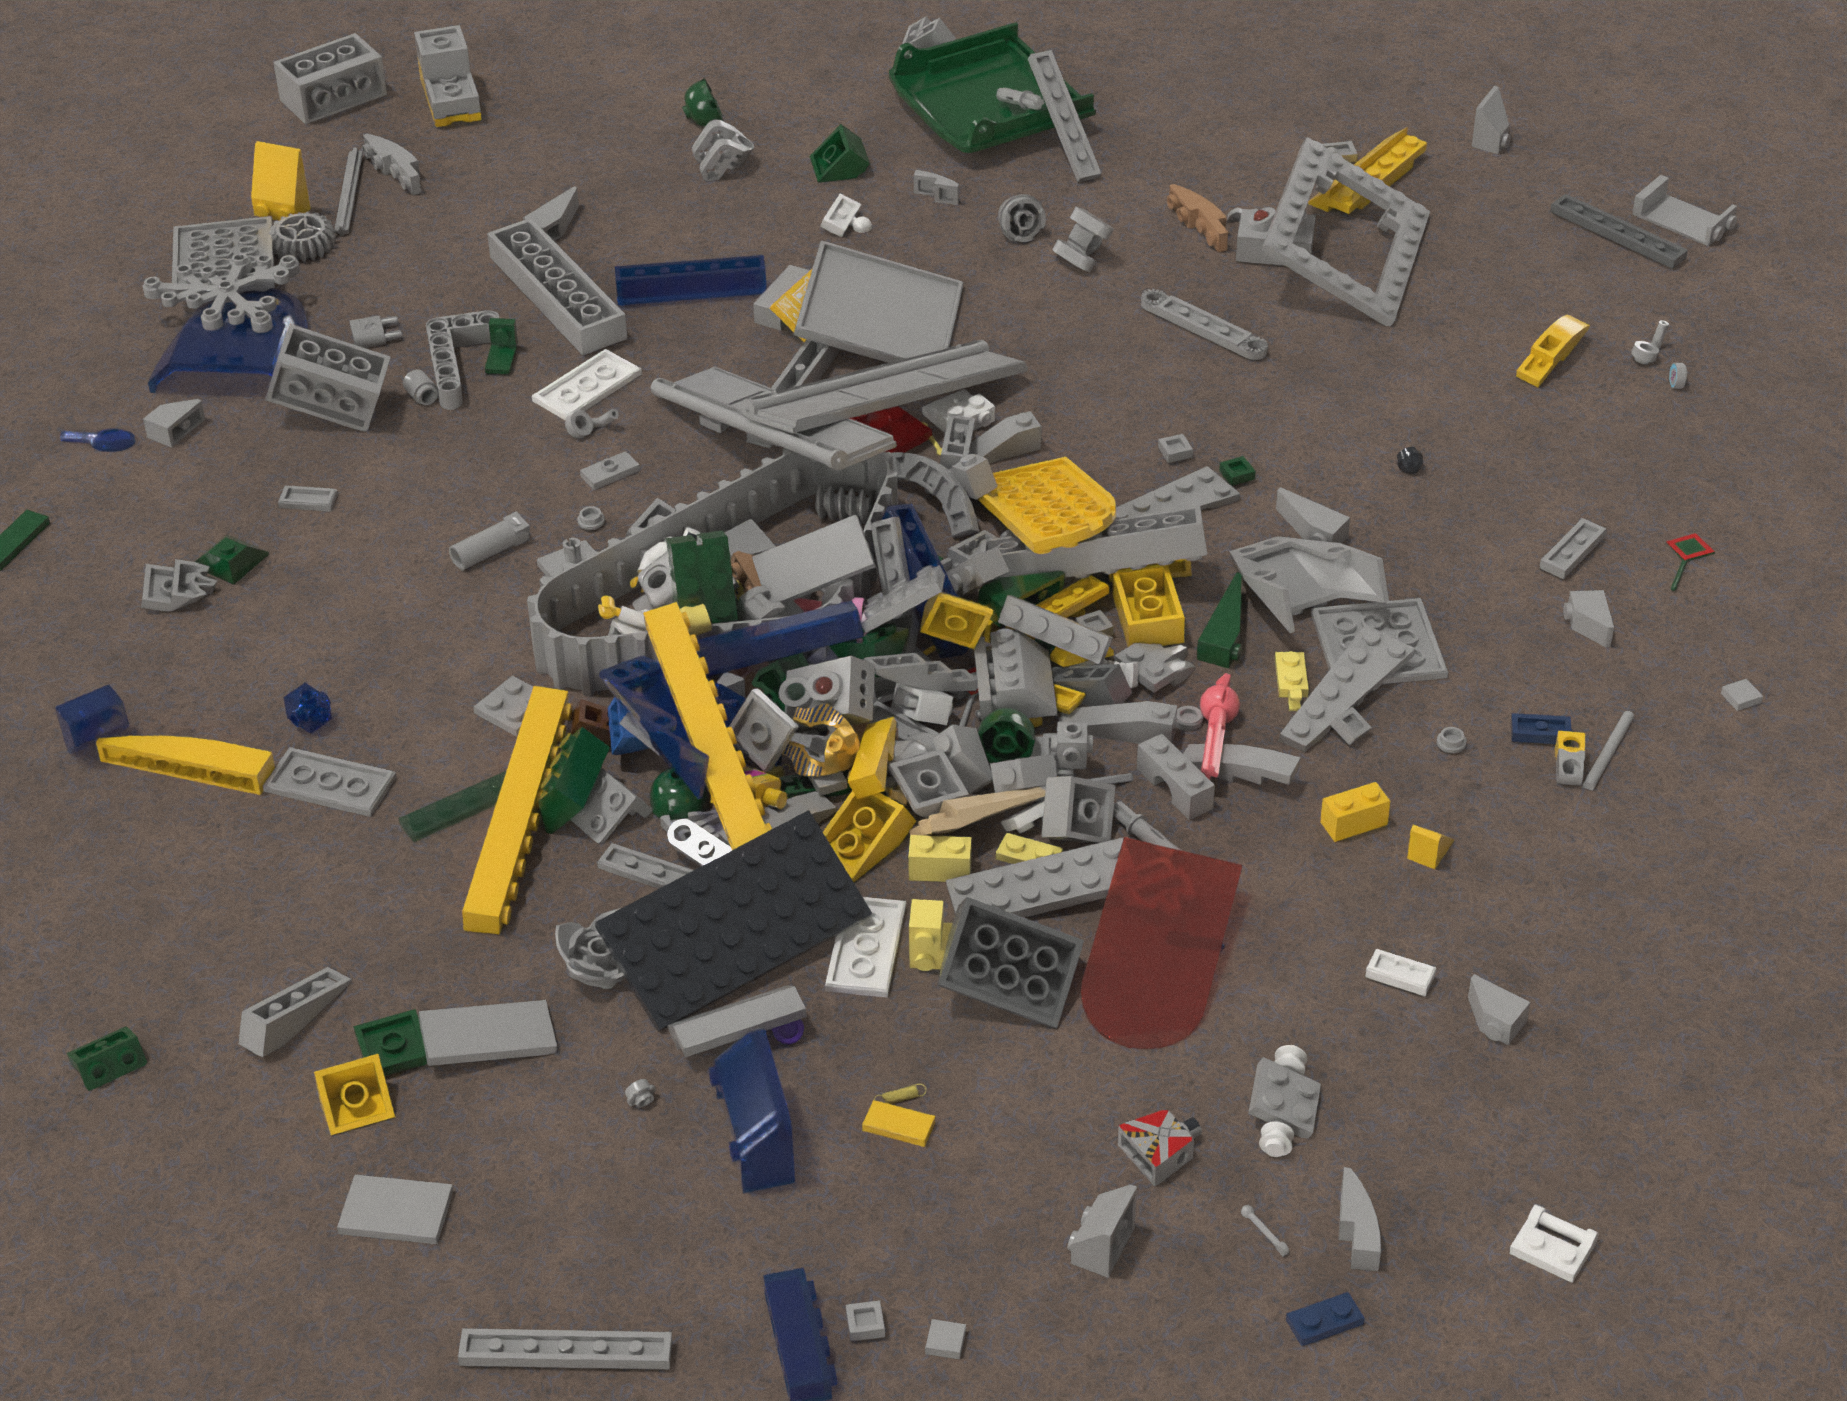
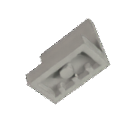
M601 768L584 808L570 820L594 841L602 844L628 813L634 816L637 812L645 818L650 815L653 809L618 779Z

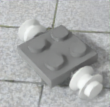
M1295 1045L1279 1047L1275 1052L1276 1060L1274 1062L1263 1057L1257 1064L1248 1113L1268 1122L1261 1129L1262 1137L1259 1140V1146L1265 1153L1273 1157H1280L1291 1152V1141L1294 1135L1308 1139L1313 1134L1321 1084L1303 1076L1307 1055L1301 1048Z

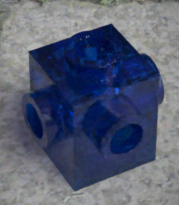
M303 683L283 697L287 719L296 727H301L310 734L332 719L329 697L324 692H319L307 683Z

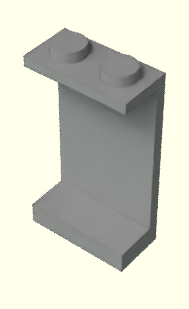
M1663 175L1658 176L1635 196L1632 215L1706 246H1710L1715 240L1719 241L1727 230L1734 228L1737 222V217L1735 216L1736 205L1732 204L1718 216L1667 195L1669 178Z

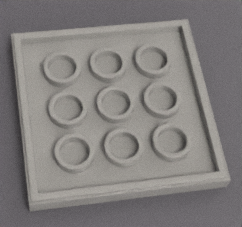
M1421 598L1394 600L1385 603L1372 602L1311 608V616L1329 670L1366 624L1415 648L1414 656L1395 674L1385 678L1382 684L1448 678V670Z

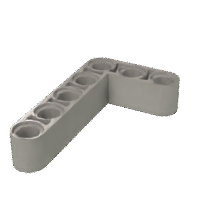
M488 310L436 317L428 320L426 323L439 403L442 408L453 410L463 404L461 382L454 348L491 343L489 320L490 318H499L497 312Z

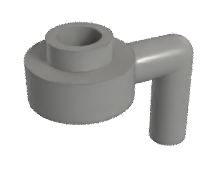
M1659 321L1651 343L1645 341H1636L1634 343L1631 354L1637 362L1649 364V362L1656 361L1669 326L1668 322Z
M611 409L598 418H591L586 412L578 410L566 418L565 426L572 437L577 439L583 438L590 434L593 428L606 426L617 419L619 413L616 409Z

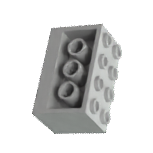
M356 33L273 62L280 101L305 124L387 95L382 56Z
M289 324L265 400L359 431H368L390 356Z

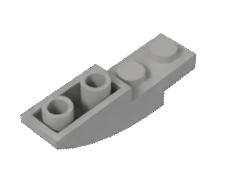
M371 134L363 135L365 145H362V150L365 157L372 160L374 168L376 170L380 169L384 175L392 174L393 178H398L404 190L408 189L412 195L421 193L418 160L406 149L392 141Z

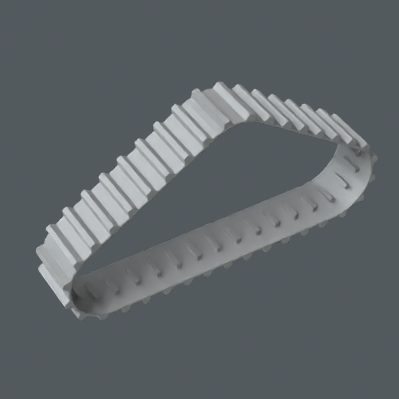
M783 448L782 456L775 460L768 457L762 459V466L754 471L746 468L741 470L740 478L733 482L726 480L718 482V490L710 494L703 491L697 493V501L689 505L678 503L675 505V512L666 517L657 514L652 517L653 524L644 529L637 526L631 528V535L625 539L618 540L612 538L608 540V547L600 552L593 550L585 552V560L577 564L570 562L562 564L563 571L554 577L543 576L539 580L540 590L538 594L528 596L527 599L536 671L538 674H549L553 679L554 688L561 690L570 687L582 690L584 696H592L595 691L610 690L613 695H616L623 688L637 687L643 679L655 678L659 680L664 674L648 632L601 637H577L558 631L597 610L598 605H602L601 598L603 596H611L615 600L640 587L641 585L637 581V585L631 588L630 581L638 576L637 571L644 553L657 543L664 542L668 536H683L686 528H692L700 533L721 530L725 533L750 519L757 524L792 504L817 493L819 484L823 485V491H827L830 485L833 486L834 490H839L840 487H843L844 490L850 491L851 488H854V491L860 493L861 489H864L867 496H870L873 491L876 502L863 532L876 567L842 580L832 599L811 612L794 616L711 624L712 631L696 636L700 647L697 655L699 658H705L709 674H706L708 679L721 677L723 673L731 670L751 652L771 664L800 648L807 660L820 649V643H828V641L838 637L839 632L844 631V628L851 624V603L854 597L865 598V600L870 598V581H877L878 565L870 523L898 517V472L893 470V455L890 452H883L837 471L829 468L828 465Z

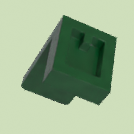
M490 318L491 347L485 364V373L509 374L518 346L516 320Z

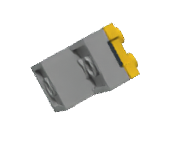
M460 25L414 32L420 80L435 127L447 126L457 121L473 122L481 120L479 96L470 72L468 48Z

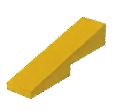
M894 716L866 725L848 779V784L857 799L885 791L887 763L894 758L896 720Z

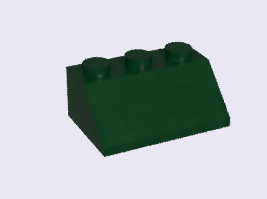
M583 727L573 735L568 733L559 745L562 750L550 765V768L553 770L541 785L543 792L538 803L546 833L553 834L584 808L610 749L608 745Z

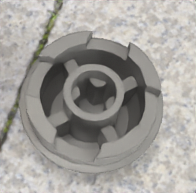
M1020 194L1006 199L1001 204L998 211V220L1001 231L1009 240L1028 242L1034 239L1033 237L1041 228H1044L1046 215L1041 203L1035 197L1028 194Z

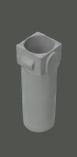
M516 511L503 517V521L450 546V557L453 563L463 571L514 545L518 546L529 540L530 525Z

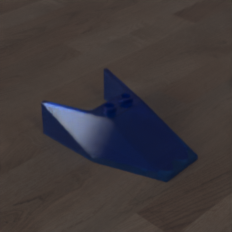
M641 655L601 670L599 673L600 678L654 749L698 799L703 798L709 756L691 745L659 661ZM714 682L718 697L715 700L717 704L722 703L727 715V720L724 723L726 728H728L746 698L728 687ZM781 754L775 766L781 765L783 754Z

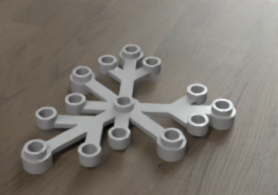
M237 253L232 256L230 261L231 270L226 280H222L217 276L214 266L208 265L200 269L202 279L212 284L205 285L193 275L190 265L183 264L176 268L177 277L188 284L163 283L158 277H149L144 280L142 287L146 298L157 299L161 297L164 307H173L179 302L186 300L187 307L198 308L202 304L215 299L211 308L205 309L201 316L203 328L206 330H217L223 326L221 311L226 302H233L237 307L228 312L229 323L233 325L241 324L244 322V315L247 314L251 318L252 330L264 333L273 327L271 315L268 312L276 309L275 298L265 296L260 301H247L238 294L239 290L257 282L286 284L290 281V277L297 276L300 273L299 261L294 256L287 255L280 259L279 265L272 267L271 256L262 254L256 258L257 268L254 274L238 280L240 275L251 272L252 267L250 258L246 254Z

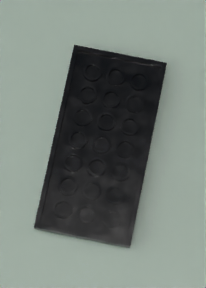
M808 810L596 921L594 926L654 1027L660 1032L667 1028L668 1025L696 1013L870 918L873 913Z

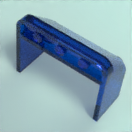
M765 1029L751 1030L713 1060L714 1067L708 1068L711 1086L716 1088L717 1099L724 1098L734 1135V1141L729 1142V1151L732 1162L738 1161L743 1194L795 1183L792 1124Z

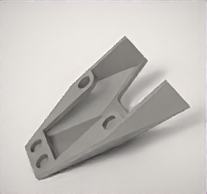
M1277 536L1229 551L1231 559L1243 579L1289 633L1295 632L1292 615H1298L1303 612V609L1308 607L1317 608L1325 606L1327 601L1336 598L1383 603L1389 601L1382 558L1342 543Z

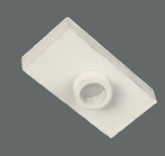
M1376 949L1366 969L1365 977L1426 996L1435 977L1436 967Z

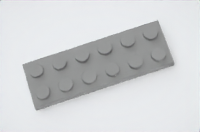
M1119 838L946 880V885L955 914L958 905L966 897L1024 918L1127 893L1128 888L1139 885V880L1124 838Z

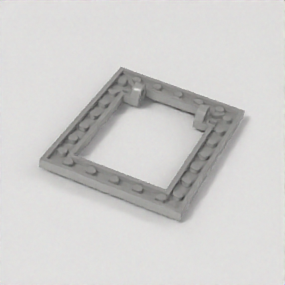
M1306 137L1297 155L1261 252L1381 324L1391 326L1395 321L1430 211L1422 204L1415 203L1407 198L1402 192L1387 186L1382 180L1364 172L1359 166H1354L1346 161L1341 155L1326 149L1321 143ZM1334 178L1386 210L1379 220L1377 227L1385 232L1390 228L1396 233L1375 293L1369 287L1359 284L1347 274L1331 267L1327 262L1311 255L1304 248L1293 244L1314 184H1317L1315 190L1325 194L1333 184Z

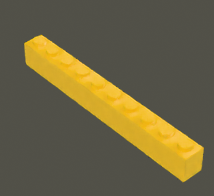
M677 602L644 612L646 630L728 842L733 850L770 831L772 827L770 823L764 824L762 816H765L762 802L760 798L754 799L752 792H755L756 789L751 775L744 774L743 768H746V763L741 750L735 751L733 746L737 744L732 727L726 728L724 721L727 720V715L723 704L716 703L715 698L718 697L715 683L713 680L708 681L706 678L709 670L705 658H699L697 655L700 647L695 634L689 635L688 629L691 628L688 615L686 611L681 613Z
M533 686L462 910L464 931L500 934L503 924H509L511 917V906L509 905L511 900L515 901L517 898L519 887L517 879L524 875L526 865L524 856L531 852L533 841L531 833L532 831H537L540 816L538 810L540 807L538 801L543 792L541 785L545 778L551 774L553 769L550 768V765L560 753L558 744L566 736L565 721L571 720L573 704L568 703V691Z

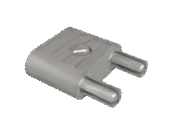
M380 316L350 320L354 344L363 348L386 345V341L402 339L401 330L386 333L383 330V327L398 325V317L380 318Z

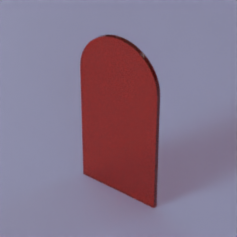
M1124 837L1081 986V1002L1085 1015L1102 1036L1127 1048L1154 1049L1177 1043L1189 1036L1197 1028L1205 1012L1243 865Z

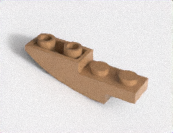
M1175 184L1170 185L1167 204L1169 209H1174L1177 213L1178 220L1184 222L1188 229L1196 227L1199 233L1205 235L1208 245L1213 246L1218 253L1227 251V217L1224 213L1201 195Z

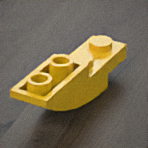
M1568 314L1558 319L1532 345L1529 356L1517 369L1516 377L1539 388L1558 362L1566 359L1589 330L1590 325Z

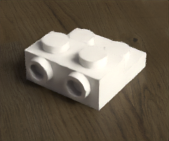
M963 389L922 407V414L944 433L946 432L949 415L975 418L973 430H976L982 426L986 427L995 421V406L980 393L972 396L967 390Z

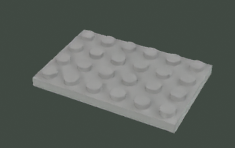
M272 217L174 226L172 283L188 284L177 277L176 268L183 264L190 265L193 275L205 285L212 284L202 279L200 269L208 265L214 266L217 276L222 280H226L231 270L230 261L232 256L237 253L246 254L250 258L252 267L251 272L240 275L238 280L254 274L257 268L256 258L259 255H270L272 267H274L272 235H269L270 227L273 226ZM257 282L240 289L238 294L251 290L267 291L270 288H275V283Z

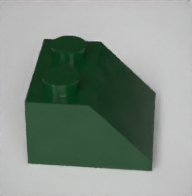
M842 124L809 156L819 183L857 178L870 165L862 139Z

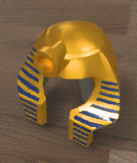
M821 704L808 709L797 707L793 717L794 722L808 727L825 724L830 732L827 736L801 735L799 738L800 743L790 740L782 754L792 760L795 772L803 776H825L849 769L854 764L859 750V739L850 723L828 704ZM805 747L818 754L820 758L818 760L813 759L808 755Z

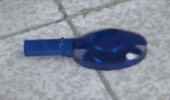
M118 428L104 429L95 433L61 431L60 434L62 442L90 443L92 448L103 452L123 451L132 447L136 442L135 435L132 432Z

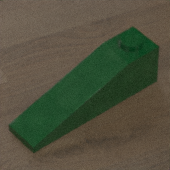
M1236 572L1199 637L1197 645V660L1228 669L1233 660H1239L1242 653V644H1239L1242 575Z

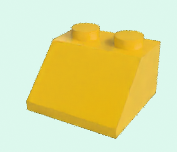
M940 592L928 599L924 607L920 632L974 649L993 614V610L987 606Z

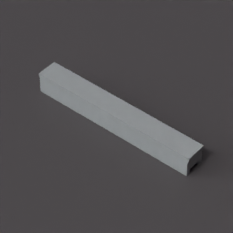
M807 339L771 388L780 391L819 381L841 349ZM747 433L746 442L768 448L772 447L773 444Z

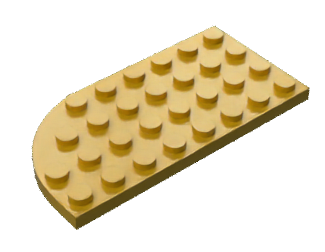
M1067 457L995 472L993 475L998 487L978 498L991 513L1028 548L1037 554H1046L1051 552L1053 548L1076 547L1079 544L1078 542L1097 535L1108 528L1114 522L1117 515L1114 497Z

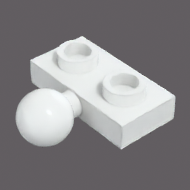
M839 194L824 217L820 227L842 237L849 225L856 232L865 233L872 229V223L867 217H855L861 207L860 203Z

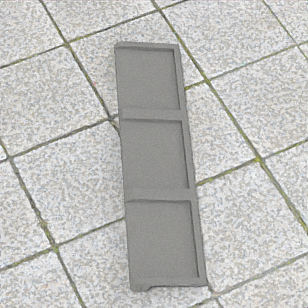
M977 340L744 399L741 403V410L747 419L790 433H796L1028 371V366L1025 365L1024 361L989 352V346L986 341Z
M712 367L674 383L663 378H657L651 384V393L658 398L667 399L701 413L709 419L728 424L762 438L770 444L784 447L828 465L829 468L837 471L897 447L896 441L893 440V435L852 419H845L796 433H790L747 419L741 410V403L744 399L777 390L718 367Z

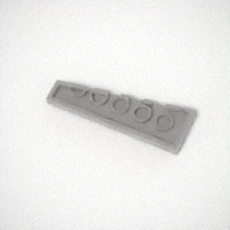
M1206 466L1116 507V519L1200 506L1201 510L1206 508L1213 509L1240 500V493Z
M1365 624L1282 730L1279 741L1306 752L1331 730L1332 726L1330 723L1335 717L1350 707L1359 706L1367 694L1377 690L1385 678L1389 675L1392 676L1414 656L1415 648Z

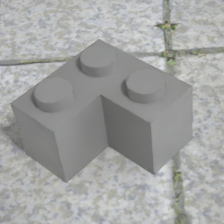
M926 16L908 27L902 44L908 42L917 48H929L953 41L956 38L940 17L931 22Z

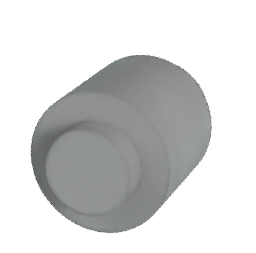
M413 370L405 376L403 387L417 403L430 405L437 399V386L422 370Z

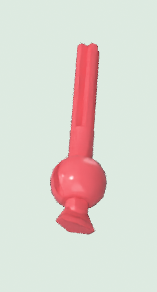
M1227 673L1216 681V685L1207 688L1200 700L1201 713L1208 720L1201 772L1205 773L1204 775L1209 780L1211 776L1218 777L1225 727L1227 723L1233 721L1240 709L1238 694L1230 688L1231 675Z

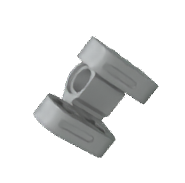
M712 120L705 126L693 144L692 152L696 161L701 162L699 167L705 181L719 180L727 168L732 170L741 167L753 151L754 145L734 126L721 120ZM718 130H720V134L715 133L714 135H712V132H718Z
M1076 206L1070 218L1077 223L1072 229L1068 241L1058 239L1052 250L1077 267L1091 272L1096 261L1088 255L1100 247L1103 238L1109 240L1114 228L1087 210Z

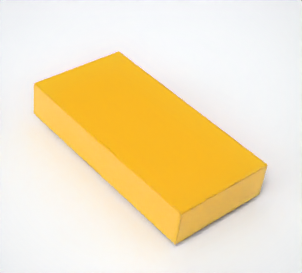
M873 1100L862 1123V1131L925 1147L935 1125V1116Z

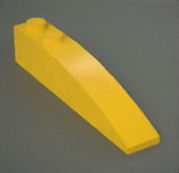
M121 736L98 738L96 741L101 762L257 795L263 793V785L275 769L272 752L215 740L177 736Z

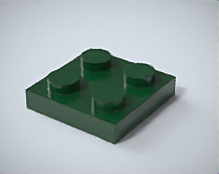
M416 1009L353 1026L362 1058L379 1054L384 1076L428 1064Z

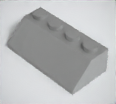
M1000 629L996 632H990L998 709H1017L1028 718L1057 715L1049 650L1018 630Z

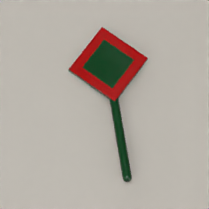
M1696 533L1666 541L1682 560L1672 583L1671 591L1676 590L1688 561L1715 554V551Z

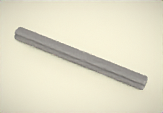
M353 148L352 151H349L334 229L335 233L340 236L349 233L363 152L358 151V148Z

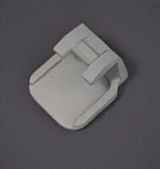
M763 585L748 590L739 598L737 622L794 616L805 612L794 601L786 604L781 602L771 603L765 597L770 594V590Z

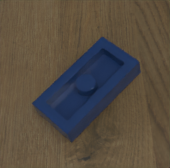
M1511 714L1512 742L1556 744L1558 731L1572 732L1571 716ZM1571 740L1565 741L1563 745H1571Z
M1349 1292L1286 1313V1322L1302 1347L1364 1324V1316Z

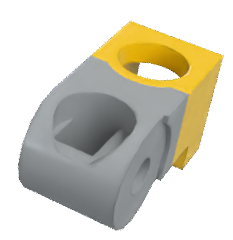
M1558 731L1555 745L1557 784L1581 786L1585 761V733ZM1567 740H1573L1579 745L1578 748L1566 747L1563 743Z

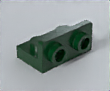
M127 1026L66 1053L70 1064L80 1073L84 1086L88 1091L147 1064L137 1035Z

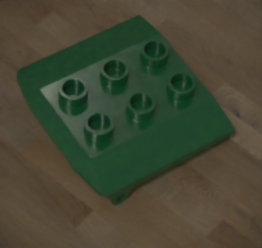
M1016 22L929 48H917L908 42L899 46L893 68L889 70L891 83L899 96L939 137L961 152H977L1055 128L1046 103L1042 104L1040 110L1032 108L1023 109L1019 105L1001 102L997 99V91L1003 87L1022 92L1031 91L1033 94L1039 95L1041 99H1044L1028 61L1030 54H1035V52L1018 37V24ZM1064 80L1079 119L1096 115L1094 95L1090 93L1081 96Z

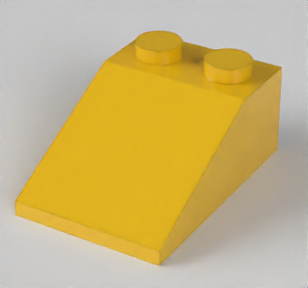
M260 141L255 143L251 192L254 216H271L273 220L280 221L282 216L288 217L290 213L293 215L298 214V212L306 213L311 209L301 149Z
M852 791L827 825L823 834L852 881L855 882L901 844L909 830L916 823V820L903 805L882 793L857 799Z

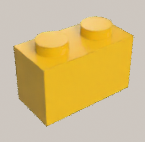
M1373 782L1323 798L1320 823L1334 842L1388 825L1391 801L1377 782Z

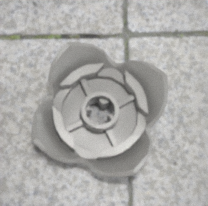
M619 909L602 913L594 919L588 928H584L579 923L574 922L556 925V946L567 964L571 978L579 980L586 985L610 989L625 977L594 926L596 921Z

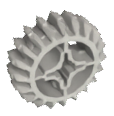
M309 211L306 213L298 212V214L294 215L290 213L288 217L282 216L280 221H275L274 225L270 227L269 235H272L274 254H277L278 259L292 255L297 260H303L305 263L309 258L315 261L316 256L323 258L324 253H330V248H334L336 236L331 220H327L326 216H319L318 213L310 214Z

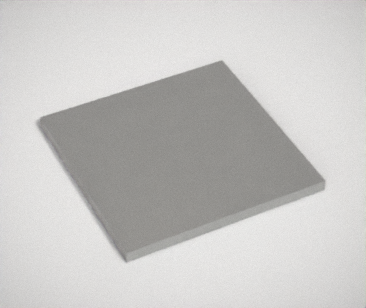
M820 241L794 336L887 363L949 348L964 282L829 242Z

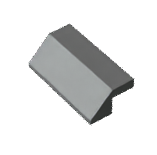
M786 985L668 1025L667 1028L677 1050L681 1049L684 1056L688 1057L805 1018L807 1015L806 1008L795 986Z

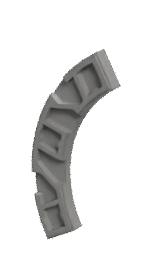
M902 452L891 453L893 455V470L898 472V480H909L919 483V485L926 488L941 501L953 538H961L979 532L973 505L961 483L949 470L925 456Z

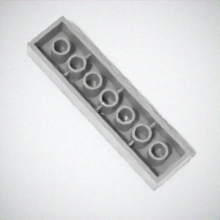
M532 218L487 233L490 258L582 355L627 339L625 313Z
M1200 506L1115 519L1104 531L1078 542V546L1072 548H1053L1051 552L1046 554L1034 553L1016 535L982 540L980 553L998 546L1010 571L1001 577L1062 571L1065 573V577L1086 578L1091 573L1102 572L1103 574L1116 573L1119 569L1129 567L1132 570L1145 568L1148 564L1169 565L1174 560L1186 559L1187 561H1195L1207 555Z

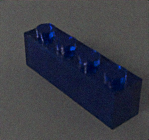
M804 1268L763 1275L764 1295L789 1401H825L832 1399V1386L837 1385V1376L834 1364H827L826 1357H830V1347L827 1336L820 1335L819 1329H823V1319L820 1308L814 1309L812 1302L817 1301L813 1280L807 1281Z

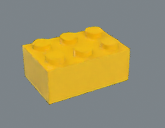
M1149 565L1138 570L1127 568L1112 573L1113 599L1128 647L1134 643L1161 644L1162 646L1184 643L1185 617L1168 565Z

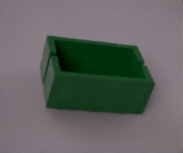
M722 530L697 534V540L701 543L700 545H697V541L692 535L666 538L674 603L677 602L679 609L684 606L694 607L704 604L712 624L738 620L728 536Z

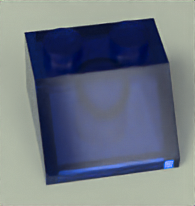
M110 684L55 707L65 745L70 754L96 744L98 738L112 737L124 732L129 725L124 702Z

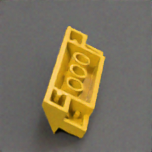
M1408 127L1386 138L1356 162L1354 166H1359L1364 172L1382 180L1390 187L1413 168L1414 160L1426 151L1427 142L1415 136L1407 135ZM1334 180L1325 194L1319 192L1308 201V204L1326 212L1335 208L1350 214L1356 208L1362 210L1371 201L1339 181Z

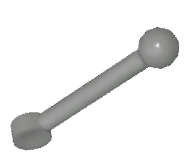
M1250 1205L1243 1206L1241 1209L1242 1216L1249 1218L1260 1229L1282 1257L1289 1254V1248L1286 1243L1280 1242L1254 1214L1253 1207Z

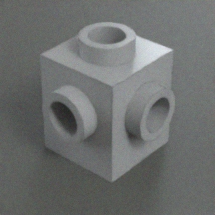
M1058 722L1057 734H1051V752H1057V768L1086 769L1087 753H1093V735H1087V723Z

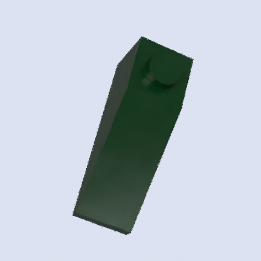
M1054 571L1000 577L979 588L978 604L991 608L993 614L990 620L998 627H1001L1004 624L999 623L998 620L1008 595L1037 605L1063 590L1065 573Z

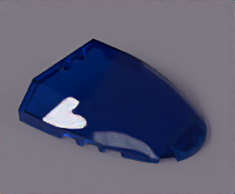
M270 288L263 292L256 290L244 291L240 295L247 301H260L265 296L275 298L276 309L268 312L271 315L273 327L267 332L258 333L252 330L251 318L247 314L244 315L243 323L238 325L229 323L228 312L237 307L233 302H226L221 311L223 326L217 330L204 329L201 316L205 309L211 308L215 300L204 304L192 314L162 354L148 381L150 393H155L158 384L174 371L269 374L272 376L289 324L308 329L303 305L291 293L275 288Z

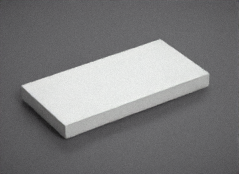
M604 349L532 395V401L566 420L573 412L578 410L586 411L642 375V369Z
M863 897L873 914L870 918L836 936L825 991L888 998L906 901Z

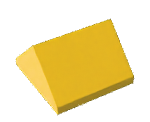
M379 1054L314 1071L320 1103L331 1135L395 1117Z

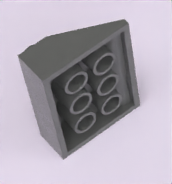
M966 897L958 905L950 929L937 986L1057 1029L1084 940Z

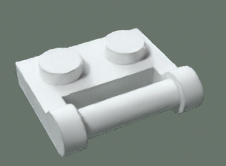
M1535 1204L1527 1221L1510 1246L1509 1254L1573 1283L1594 1248L1599 1233L1592 1229L1586 1231L1546 1213L1545 1208ZM1540 1224L1581 1244L1579 1247L1574 1246L1537 1228Z

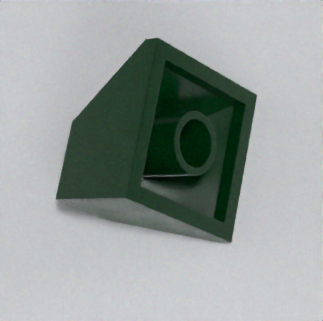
M227 534L194 562L209 566L208 574L234 585L265 559L269 552Z

